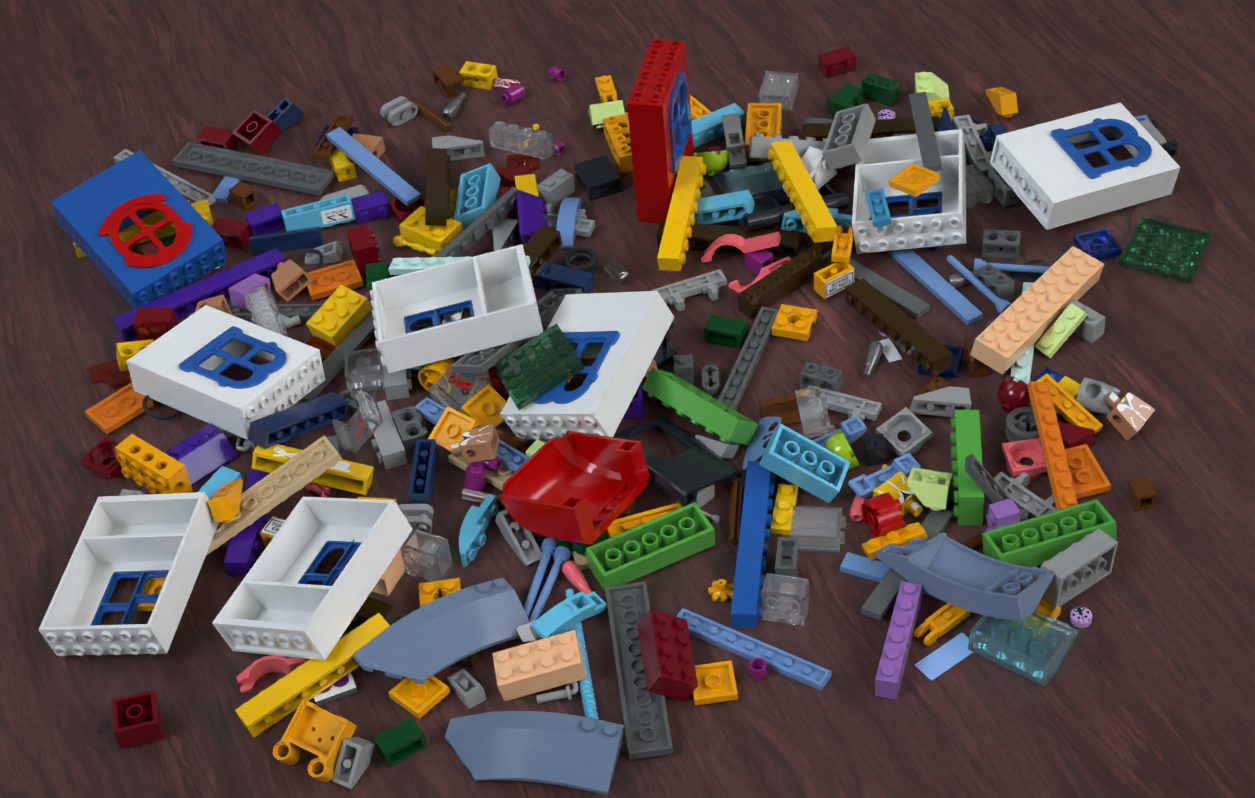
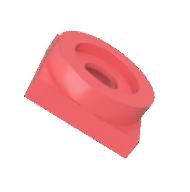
M1040 438L1002 443L1006 468L1012 477L1017 478L1021 473L1025 472L1030 475V480H1033L1048 472ZM1030 458L1034 463L1031 466L1021 465L1020 460Z

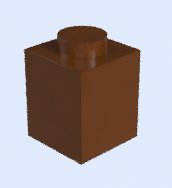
M242 181L229 189L231 202L243 210H247L258 202L255 188Z
M1149 477L1129 480L1127 495L1135 511L1155 508L1157 492Z

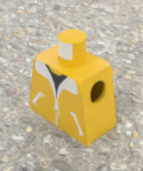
M901 471L873 490V497L889 492L894 500L898 499L902 505V511H900L902 517L908 512L918 516L923 509L919 505L920 500L907 485L908 478Z

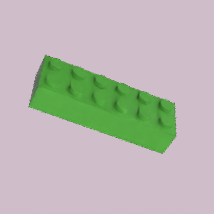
M652 368L642 387L643 390L648 392L647 395L655 400H662V405L670 409L672 407L675 408L676 413L683 417H690V422L698 426H705L704 430L708 433L720 435L719 439L725 443L730 444L731 442L738 446L740 444L748 445L758 426L756 422L673 373Z
M955 410V418H951V430H954V432H950V444H954V446H951V458L955 459L951 462V471L955 473V475H952V487L956 488V490H953V502L957 503V505H953V516L957 517L958 525H983L984 492L964 470L966 457L971 454L982 464L979 410Z
M1096 499L982 533L983 553L1000 561L1020 566L1035 567L1043 564L1046 560L1049 561L1060 551L1066 550L1074 542L1082 540L1088 533H1093L1097 529H1100L1116 540V521Z
M696 502L585 548L587 565L605 591V587L626 584L715 546V529Z

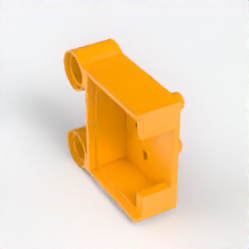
M303 698L281 741L274 746L273 755L277 760L286 765H294L298 762L300 758L299 747L318 756V758L313 759L309 763L308 773L318 781L327 783L333 779L343 739L351 738L357 725ZM289 749L288 754L284 757L285 752ZM324 766L322 773L319 774L320 769Z

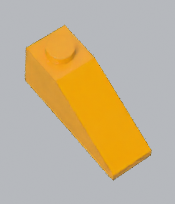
M1003 87L985 89L997 114L1003 115L1006 118L1012 117L1014 113H1018L1016 92Z
M242 478L224 483L207 501L215 523L223 522V524L232 522L240 512L243 487Z

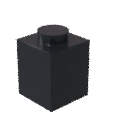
M883 433L864 435V456L867 466L887 464V446Z

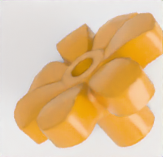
M719 579L712 583V587L708 588V593L712 595L713 601L717 602L721 599L722 602H725L728 598L732 599L734 584H727V580Z

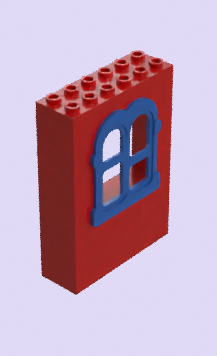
M651 39L629 96L627 109L638 222L660 224V221H666L681 158L682 156H693L694 150L686 42Z

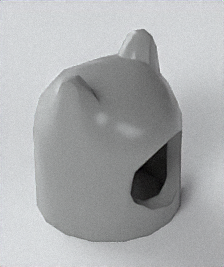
M1085 377L1078 390L1076 401L1089 412L1107 415L1111 409L1109 408L1110 405L1104 400L1111 392L1119 395L1120 391L1104 382Z

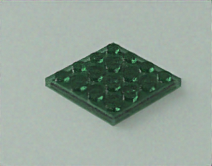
M1141 216L1119 258L1118 265L1191 283L1209 247L1213 233Z
M557 324L547 328L540 335L532 338L521 347L516 348L504 358L499 359L496 365L493 366L518 410H521L585 368Z

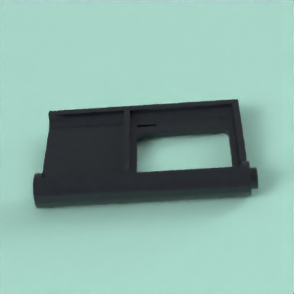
M827 183L818 190L824 196L822 199L827 208H835L838 211L848 208L850 198L845 192L842 191L837 194ZM780 186L751 193L755 202L752 213L743 214L742 218L735 220L748 232L782 224L784 213L796 209L794 204L785 206L779 204L790 200L783 187Z
M658 416L615 433L613 436L614 438L633 440L631 437L659 427L689 449L661 460L642 446L649 471L648 481L682 507L694 503L699 490L735 475L738 478L742 477V473L664 416ZM691 494L690 500L686 502L687 496Z

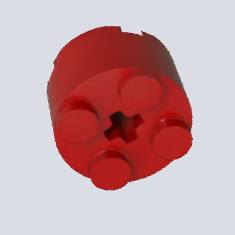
M889 492L863 501L864 504L861 505L863 520L865 524H870L872 529L869 532L874 538L885 536L891 531H897L906 527L900 513L902 505L898 499L894 500Z

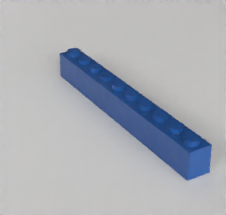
M748 461L731 606V627L757 628L758 620H762V607H759V604H763L764 591H761V588H765V575H762V573L767 570V560L764 559V556H768V544L765 543L770 540V529H767V526H771V514L768 513L773 510V499H770V496H774V484L771 483L772 481L775 482L776 474L760 466V461Z

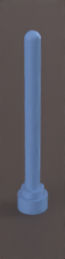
M952 255L947 256V261L995 304L998 313L1002 314L1011 305L1008 300L1000 299Z
M975 258L974 271L988 263L982 261V259ZM990 263L999 271L1045 273L1050 268V266Z
M552 538L544 539L541 545L543 555L523 607L528 618L549 559L559 546L558 542Z
M558 546L553 554L555 562L531 614L530 622L540 617L561 566L566 561H569L571 551L566 547Z

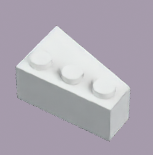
M809 147L801 160L817 190H819L837 174L836 169H830L822 155L823 150Z

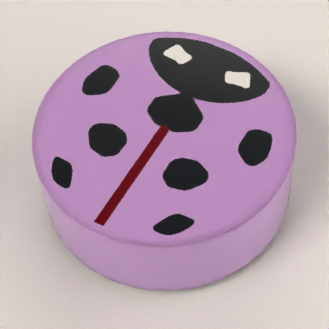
M889 109L881 110L878 113V120L895 119V112Z
M1076 607L1071 611L1070 622L1075 627L1086 628L1092 623V612L1085 607Z

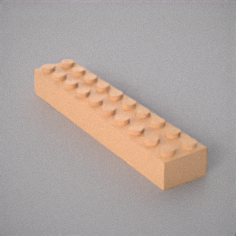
M1072 246L975 339L970 355L1003 375L1053 325L1063 313L1064 308L1073 301H1078L1099 280L1104 263Z

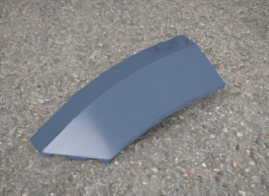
M946 532L940 533L930 540H926V537L911 539L909 544L906 545L888 544L875 552L878 559L910 583L922 584V590L928 594L970 612L995 617V619H1008L1013 622H1022L1034 613L1055 575L1053 570L1020 566L983 555L949 538Z
M499 578L455 591L411 612L353 654V658L363 670L372 672L373 669L384 671L386 676L401 680L403 677L414 679V683L423 685L425 680L465 657L496 644L519 638L520 635L516 628L530 621L513 587L504 578Z
M494 711L451 718L445 739L449 745H452L463 765L471 772L475 782L477 780L541 782L608 795L622 744L624 725L554 712Z

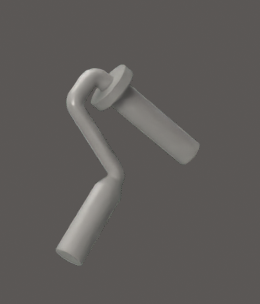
M218 428L224 433L225 437H237L236 449L238 451L255 450L257 445L250 440H245L243 446H240V436Z
M577 681L569 683L564 690L536 695L537 702L540 704L568 698L570 701L572 700V695L578 692Z

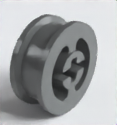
M1032 407L1016 408L1007 415L1005 437L1008 442L1039 438ZM1026 424L1029 425V432H1026Z

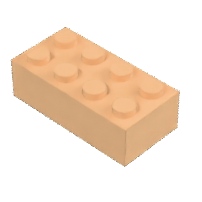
M575 630L492 653L497 686L504 701L587 678L582 647Z

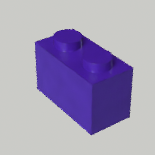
M384 191L351 199L357 225L391 216Z
M277 203L245 214L246 222L250 224L252 236L272 233L286 228L281 209Z

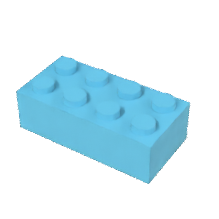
M491 163L460 176L454 220L462 223L463 231L498 201L501 177Z
M780 424L771 435L759 465L830 503L841 489L850 462Z

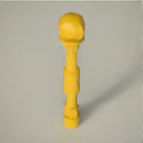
M402 235L393 238L395 247L408 246L412 247L413 250L427 252V254L436 256L439 253L436 249L426 248L418 243H410Z

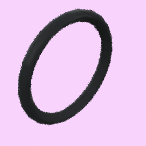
M316 249L303 250L292 258L294 262L301 255L314 252L320 258L319 264L314 270L320 269L323 264V255Z
M148 395L142 402L144 411L156 419L171 420L178 417L182 412L178 410L171 416H159L153 414L147 408L146 403L150 398Z

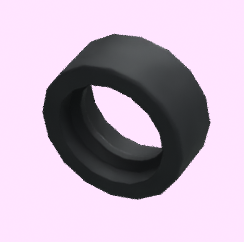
M578 247L571 249L564 255L563 262L566 267L590 272L593 275L598 270L597 255L592 249ZM577 261L590 262L583 266L572 265Z

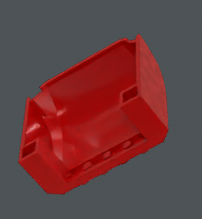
M565 431V436L559 439L556 437L549 439L503 483V494L500 495V499L511 517L526 530L551 538L592 544L646 488L649 471L640 441Z

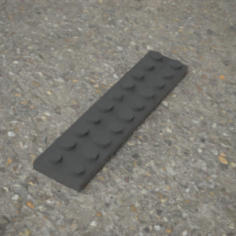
M188 142L172 160L173 166L318 196L321 195L335 177L334 170Z
M551 289L536 300L542 327L547 326L548 322L553 319L565 295L583 294L582 289ZM528 338L467 353L450 366L451 372L460 373L461 375H483L489 368L497 365L498 361L506 358L511 351L516 350L520 344L528 341Z
M646 581L605 587L629 760L673 754L665 696L647 691L637 624L650 609Z

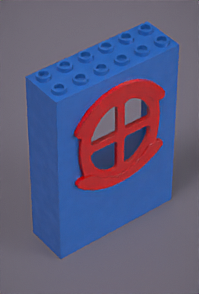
M141 150L51 201L57 223L133 309L194 283L200 277L207 275L210 271L228 261L223 239ZM155 211L166 215V218L150 227L146 226L141 220ZM134 223L142 230L139 234L125 242L120 240L119 232ZM169 223H174L176 238L172 245L166 247L154 235V232ZM144 238H149L160 251L155 255H141L132 252L128 248Z

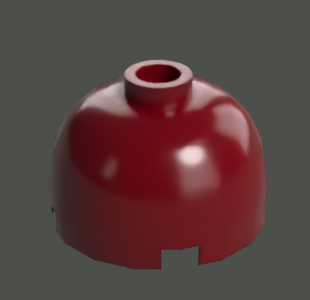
M1007 376L1004 379L997 393L1001 408L1007 413L1020 407H1032L1027 384L1022 380L1019 382L1014 381L1015 377Z

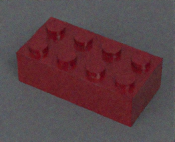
M649 609L637 624L647 691L686 701L698 687L687 620Z

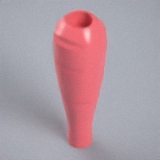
M857 494L850 509V517L854 521L859 522L863 520L861 505L864 504L863 501L867 500V498H860Z
M566 561L562 566V572L580 592L583 591L585 594L591 593L592 591L579 566L574 561Z

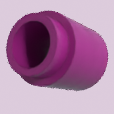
M514 84L501 92V100L507 105L521 100L525 95L524 87L521 84Z
M468 463L465 477V487L467 489L481 491L485 488V468L483 463Z

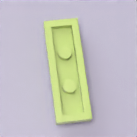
M1070 303L1034 347L1051 359L1085 319L1087 314Z

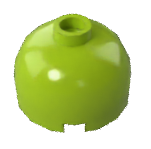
M727 150L693 153L694 157H703L707 176H717V172L722 171L728 163Z
M842 430L834 433L827 439L825 448L850 462L848 470L860 465Z

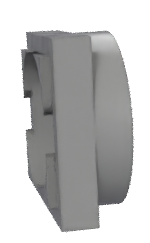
M907 407L876 429L877 434H884L887 448L899 456L907 453L911 455L916 453L933 434ZM901 431H907L910 433L911 438L903 442L897 438V435Z

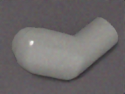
M277 314L274 317L275 324L284 329L301 324L298 315L288 318L282 314Z

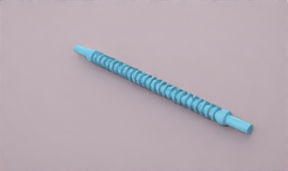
M573 589L566 590V598L574 595ZM579 621L572 630L576 631L580 641L587 673L586 679L579 680L584 713L587 718L599 720L582 623Z

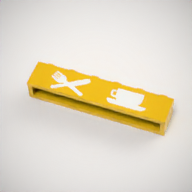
M279 444L266 449L257 445L253 451L252 469L271 473L303 450ZM342 459L318 478L312 480L311 483L366 495L372 484L374 467Z

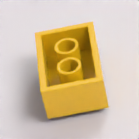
M422 206L399 225L401 235L408 242L418 243L426 248L436 249L439 252L463 232L462 223L452 218L447 220L446 226L425 225V207Z
M340 285L308 320L306 325L315 338L336 349L369 314L372 307L366 297Z

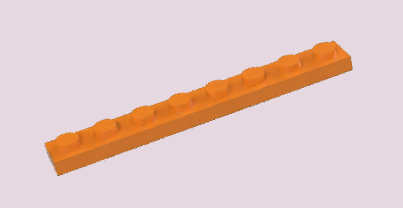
M1030 381L1027 388L1056 509L1059 511L1078 505L1049 384Z

